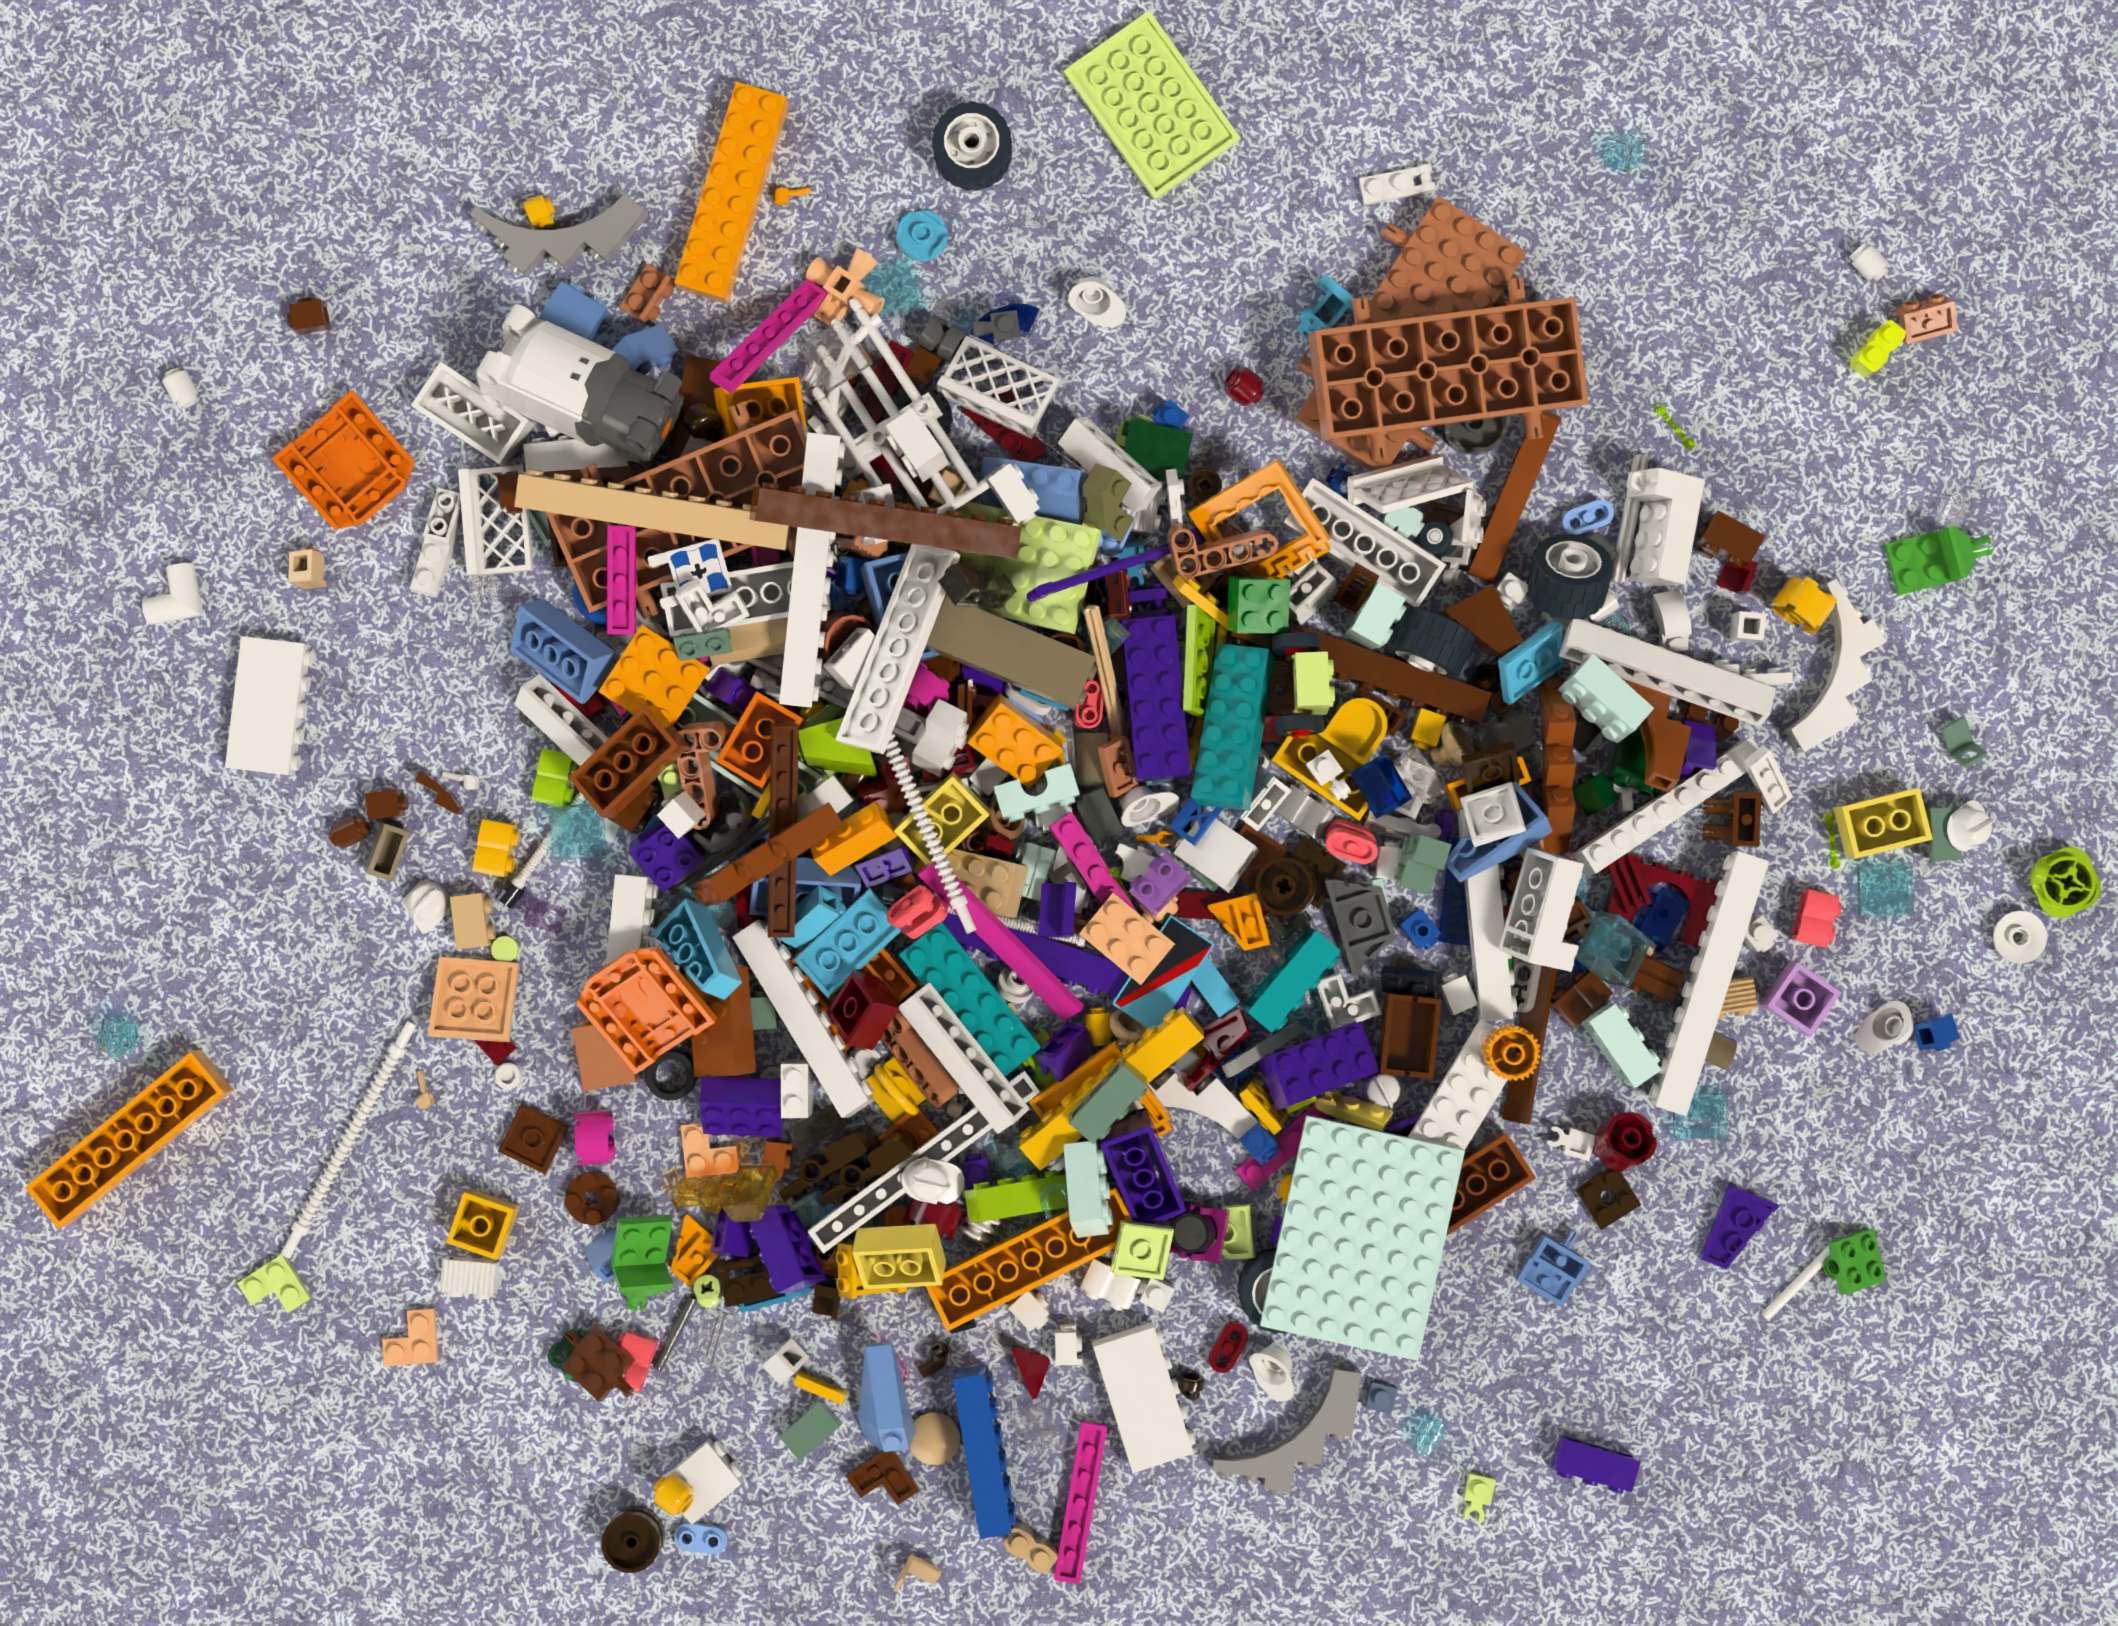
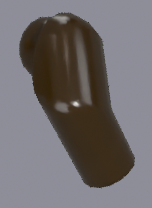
M940 1341L934 1342L931 1346L930 1360L918 1367L924 1378L946 1366L949 1351L945 1343Z

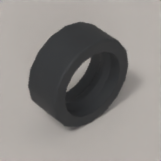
M679 1050L666 1051L654 1063L649 1065L645 1071L649 1090L656 1097L666 1101L678 1100L688 1095L698 1077L694 1076L693 1059L687 1053ZM674 1059L685 1066L687 1079L681 1088L669 1091L659 1085L656 1079V1071L662 1062Z

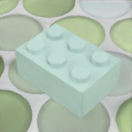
M1377 583L1372 587L1343 636L1365 649L1371 651L1375 648L1379 649L1388 642L1393 633L1390 626L1399 621L1407 607L1403 603L1406 598Z
M1595 654L1578 666L1558 688V691L1562 693V698L1567 703L1575 705L1587 721L1595 723L1607 739L1616 743L1634 732L1654 709Z
M1605 1001L1583 1020L1582 1024L1623 1083L1636 1088L1661 1071L1657 1064L1660 1062V1059L1651 1048L1648 1050L1642 1042L1645 1038L1636 1026L1633 1028L1629 1024L1627 1019L1630 1016L1621 1004L1617 1005L1616 1003Z
M1090 1141L1064 1144L1071 1226L1077 1238L1109 1234L1108 1225H1113L1111 1208L1109 1209L1108 1201H1106V1199H1110V1188L1104 1175L1108 1173V1164L1106 1157H1104L1103 1149L1098 1148L1096 1141L1094 1144Z

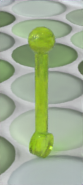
M1663 405L1657 406L1656 413L1660 416L1662 415L1685 442V448L1693 449L1695 441L1686 437L1666 413V408Z
M1827 814L1824 817V822L1828 826L1832 857L1830 866L1837 869L1840 867V861L1837 859L1833 830L1835 816Z
M1112 867L1109 871L1110 875L1119 883L1133 904L1134 901L1129 896L1119 876L1120 870L1117 867Z

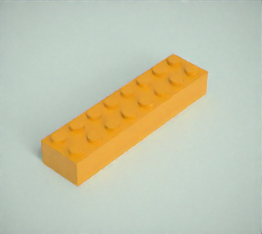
M740 82L735 83L674 284L679 290L729 304L789 109V102L786 96Z
M202 1050L192 1051L28 1184L25 1189L58 1229L68 1226L234 1090Z
M1115 1185L1109 1187L1110 1199H1106L1109 1209L1111 1208L1113 1225H1108L1109 1234L1077 1238L1070 1223L1068 1207L945 1268L943 1284L926 1286L946 1330L949 1331L1114 1249L1120 1221H1132Z

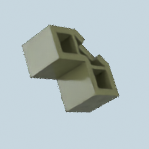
M1096 463L1082 488L1083 496L1087 498V511L1084 512L1085 523L1092 528L1101 530V535L1122 542L1134 518L1121 509L1119 505L1132 483L1117 470Z

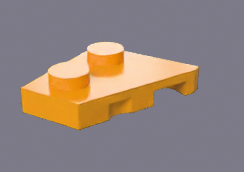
M1256 893L1208 905L1210 912L1219 919L1223 927L1232 934L1244 951L1271 944L1262 906Z
M689 1213L686 1214L683 1220L681 1234L677 1242L670 1271L688 1287H691L719 1254L711 1253L713 1234Z

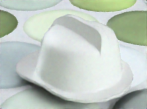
M1082 276L1078 284L1069 292L1068 301L1070 306L1092 324L1114 328L1120 325L1126 317L1125 303L1110 290L1108 283L1102 278L1095 276L1085 278Z
M1137 786L1118 798L1123 810L1121 823L1128 827L1150 822L1173 813L1179 805V797L1175 793H1154L1146 786Z
M1968 801L1950 816L1947 823L1948 839L1957 850H1970L1989 839L1993 820L1985 814L1983 806L1978 801Z
M428 879L418 883L401 902L422 934L432 930L451 910L448 892L438 883L431 882Z
M1890 1001L1868 1015L1855 1034L1857 1046L1864 1052L1878 1053L1892 1045L1906 1042L1911 1037L1913 1024L1915 1023L1909 1007L1900 1001Z
M1376 1072L1367 1076L1364 1081L1358 1084L1359 1093L1364 1102L1379 1104L1384 1108L1394 1111L1408 1100V1095L1397 1075Z
M919 1158L911 1161L902 1173L904 1191L910 1197L919 1201L934 1204L939 1201L948 1204L955 1201L964 1189L965 1179L962 1171L956 1165L948 1162Z
M1273 1342L1270 1346L1262 1349L1260 1353L1252 1354L1249 1361L1259 1386L1274 1400L1280 1402L1290 1400L1294 1395V1385L1290 1376L1293 1362L1289 1354L1282 1350L1277 1342Z

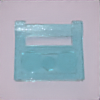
M1694 1094L1687 1116L1673 1112L1672 1140L1717 1139L1719 1142H1726L1728 1140V1094ZM1683 1121H1718L1717 1128H1683Z

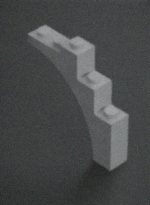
M624 194L609 209L595 218L573 227L556 230H531L512 226L492 217L477 206L469 213L475 219L473 225L483 234L489 231L495 236L493 242L503 251H506L503 255L508 261L506 267L517 276L522 273L527 278L547 254L549 256L546 259L557 269L563 266L567 271L588 247L587 253L596 261L600 262L603 259L609 263L649 216L627 194Z
M1332 1365L1328 1385L1318 1406L1307 1421L1292 1435L1274 1446L1254 1453L1235 1456L1213 1455L1212 1470L1217 1471L1216 1474L1220 1476L1232 1477V1474L1243 1475L1244 1479L1258 1481L1260 1477L1263 1478L1262 1484L1264 1489H1268V1493L1274 1495H1283L1284 1492L1290 1493L1295 1461H1298V1464L1304 1467H1314V1464L1321 1465L1326 1433H1329V1437L1334 1439H1345V1436L1352 1437L1361 1379L1360 1370Z

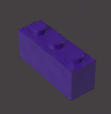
M1559 1434L1551 1466L1557 1471L1556 1474L1567 1479H1572V1476L1580 1477L1582 1482L1588 1485L1598 1486V1483L1608 1485L1607 1489L1623 1494L1624 1490L1628 1492L1633 1491L1641 1461L1633 1455Z

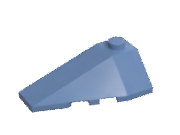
M1516 781L1512 784L1527 831L1476 847L1472 843L1470 832L1466 837H1462L1449 854L1445 864L1459 882L1527 850V847L1531 848L1553 832L1546 815Z
M893 1342L866 1344L858 1412L864 1438L883 1452L910 1450L916 1431Z

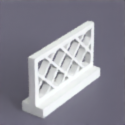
M965 336L944 376L941 375L937 383V391H941L947 400L1032 439L1042 415L1060 384V379ZM968 346H971L979 351L981 357L966 361L964 352ZM995 358L1001 360L1004 368L990 372L986 361ZM983 362L986 374L972 378L969 366ZM962 368L966 369L969 379L957 381L951 378L954 371ZM1020 369L1026 373L1028 379L1013 383L1010 372ZM1007 374L1010 384L996 388L992 377ZM989 379L992 390L982 393L976 389L974 383ZM1042 380L1052 384L1048 391L1037 394L1034 383ZM1030 384L1033 396L1019 399L1016 388ZM1012 390L1016 401L1007 404L1001 402L998 394ZM1036 401L1038 411L1034 417L1024 412L1023 404Z
M1438 453L1347 477L1348 502L1352 505L1365 503L1382 514L1464 492L1467 489H1473V481L1444 466L1443 456Z
M523 464L458 470L466 571L469 576L483 577L485 575L534 570L529 509L522 508L523 512L516 513L515 516L507 514L512 519L503 530L493 522L502 511L500 503L491 496L498 487V480L495 474H509V472L526 473L525 465ZM480 475H490L496 480L487 492L480 487ZM488 498L498 506L489 518L482 512V506ZM516 522L523 527V535L517 542L507 534ZM490 525L500 532L492 544L485 540L484 532ZM504 536L514 544L506 556L495 548ZM518 548L525 553L526 565L516 566L509 560ZM494 551L502 558V561L496 568L487 569L486 558ZM506 563L510 565L509 567H503Z

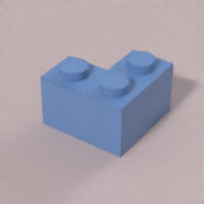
M659 324L624 336L612 351L626 358L631 369L645 375L655 367L663 369L671 364V358L676 354L678 348L663 325Z

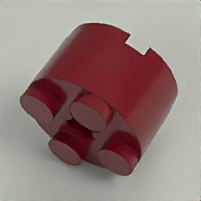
M1635 1112L1621 1113L1599 1126L1594 1137L1593 1152L1607 1167L1616 1171L1626 1172L1652 1157L1656 1150L1657 1140L1656 1137L1654 1138L1651 1123L1644 1116Z
M911 1198L903 1222L908 1224L909 1219L914 1220L912 1225L936 1224L939 1237L946 1233L948 1234L946 1239L952 1241L963 1211L960 1210L961 1204L954 1201L948 1204L938 1201L934 1204Z

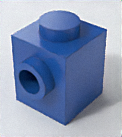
M1171 399L1166 404L1161 402L1152 412L1154 415L1152 419L1156 423L1181 429L1183 425L1185 426L1189 422L1190 418Z
M1417 908L1398 923L1415 947L1420 950L1423 947L1427 950L1438 942L1436 937L1441 934L1422 908Z
M1952 1013L1931 1016L1913 1024V1032L1920 1051L1934 1048L1935 1051L1945 1050L1951 1047V1042L1960 1038Z
M1259 1122L1238 1139L1261 1166L1271 1161L1278 1151L1282 1149Z

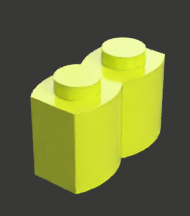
M1893 320L1887 321L1875 329L1869 336L1866 345L1854 354L1850 367L1864 378L1876 372L1886 363L1889 353L1902 343L1906 331Z

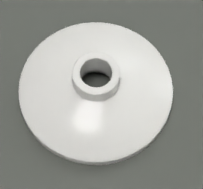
M2013 911L2004 915L1997 922L1993 932V942L1997 952L2004 959L2012 963L2024 964L2035 960L2042 954L2047 943V932L2044 924L2036 915L2026 911ZM2015 932L2021 934V939L2018 942L2013 940Z

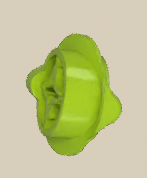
M2065 847L2051 855L2040 858L2033 865L2030 872V884L2036 893L2040 907L2046 914L2054 918H2067L2076 912L2091 907L2097 901L2101 892L2100 879L2094 871L2091 859L2083 850L2076 847ZM2060 861H2069L2067 867H2064L2060 874L2049 873L2054 864ZM2076 866L2082 870L2085 876V884L2077 879L2078 869H2076ZM2067 878V881L2076 887H2064V884L2056 879ZM2046 881L2054 886V900L2046 890ZM2070 892L2082 893L2077 901L2068 905L2062 904L2064 898H2067Z

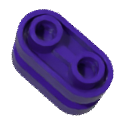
M1163 584L1149 585V590L1139 591L1136 586L1125 587L1122 594L1125 597V605L1131 606V613L1127 616H1121L1120 624L1122 620L1173 615L1172 609H1164L1163 601L1171 600L1170 592L1167 588H1164ZM1153 602V610L1138 612L1137 604Z

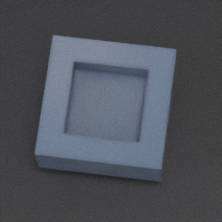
M1371 1381L1365 1408L1391 1415L1398 1388Z

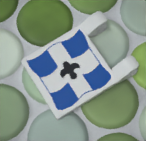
M718 539L648 557L650 567L669 563L676 590L692 580L700 581L708 597L733 590ZM676 595L660 599L662 609L681 605Z

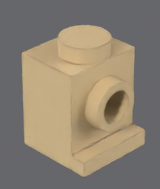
M301 547L300 551L289 552L288 583L300 588L326 587V581L323 580L324 554L317 552V549L314 547Z

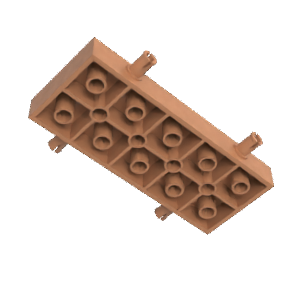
M1437 196L1414 234L1412 232L1408 234L1392 224L1391 221L1382 233V237L1401 248V254L1368 303L1370 319L1376 323L1507 306V304H1510V301L1503 291L1507 285L1506 280L1511 279L1527 252L1440 196ZM1304 354L1296 369L1314 379L1311 358ZM1314 387L1293 423L1322 441ZM1420 428L1388 432V435L1385 436L1389 459L1372 461L1370 438L1367 435L1323 442L1366 470L1373 471L1390 466L1405 442L1411 441L1427 451V453H1430L1438 439Z
M1520 277L1518 279L1506 280L1510 304H1507V306L1376 323L1370 319L1368 297L1351 300L1355 324L1346 327L1315 330L1308 334L1322 441L1367 435L1370 438L1372 461L1389 459L1385 436L1388 435V432L1520 414L1521 417H1524L1526 440L1543 438L1540 420L1542 411L1579 407L1588 404L1576 297L1529 303L1525 298L1524 277Z
M741 402L728 408L737 426V434L619 483L625 485V490L635 491L636 486L652 489L651 494L662 495V491L679 493L678 498L689 500V495L705 497L706 503L716 504V500L731 501L732 507L743 508V504L751 505L753 487L762 488L763 482L779 485L780 491L789 492V486L802 488L807 430L798 409L756 425L751 421L745 402ZM596 463L580 469L584 478L598 480L597 485L605 486ZM547 512L546 515L589 613L606 607L607 526L625 524ZM636 526V599L644 619L660 613L650 592L652 587L673 579L669 563L650 567L648 557L709 541L712 538ZM793 526L790 528L788 542L791 558L795 556L797 527ZM719 540L724 557L754 546Z

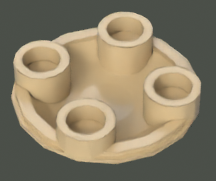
M930 1411L914 1421L916 1431L910 1450L919 1461L927 1465H939L948 1462L956 1454L960 1446V1431L956 1423L949 1416Z

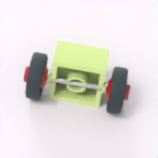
M1293 630L1276 635L1272 638L1273 652L1280 655H1290L1291 659H1294L1295 702L1294 714L1276 719V733L1282 736H1292L1295 739L1308 738L1310 735L1322 733L1324 731V719L1319 715H1327L1329 707H1333V702H1335L1334 686H1329V681H1332V675H1334L1333 659H1328V652H1317L1320 650V637L1318 634Z

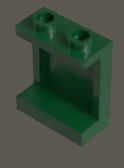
M1131 414L1130 421L1125 420L1121 435L1126 436L1124 446H1119L1155 479L1166 481V470L1176 469L1178 479H1182L1193 437V428L1183 425L1181 429L1139 419L1136 414Z
M1637 727L1634 732L1618 742L1607 779L1612 780L1619 787H1630L1638 790V793L1643 796L1657 797L1663 790L1644 784L1646 754L1639 727Z

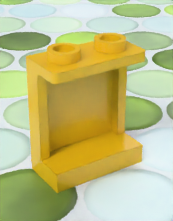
M854 1241L837 1243L836 1262L838 1264V1279L836 1285L840 1297L856 1299L859 1295L889 1291L895 1293L907 1292V1287L864 1289L852 1253Z

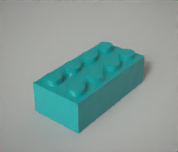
M1308 926L1241 1008L1271 1033L1275 1029L1279 1031L1288 1021L1286 1017L1292 1009L1297 1010L1305 1000L1303 996L1309 988L1313 990L1321 982L1322 977L1320 975L1325 969L1328 968L1330 970L1338 962L1340 957L1337 955L1341 950L1317 930Z

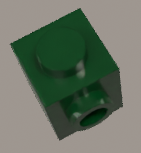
M1603 771L1594 776L1589 772L1577 779L1579 784L1572 789L1575 800L1581 806L1586 817L1608 807L1619 799Z

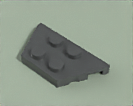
M1324 878L1323 881L1351 975L1354 976L1360 972L1359 969L1370 959L1373 960L1384 946H1388L1396 938L1383 889L1378 885Z

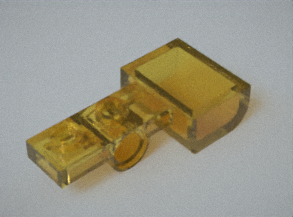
M774 1163L740 1165L735 1176L680 1180L671 1201L675 1207L700 1206L701 1209L709 1213H718L723 1208L734 1222L758 1221L764 1214L780 1173Z

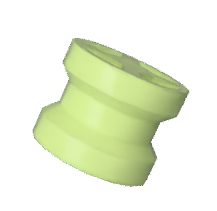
M704 1275L696 1280L694 1293L697 1302L705 1308H712L719 1304L722 1299V1290L718 1279L711 1275Z

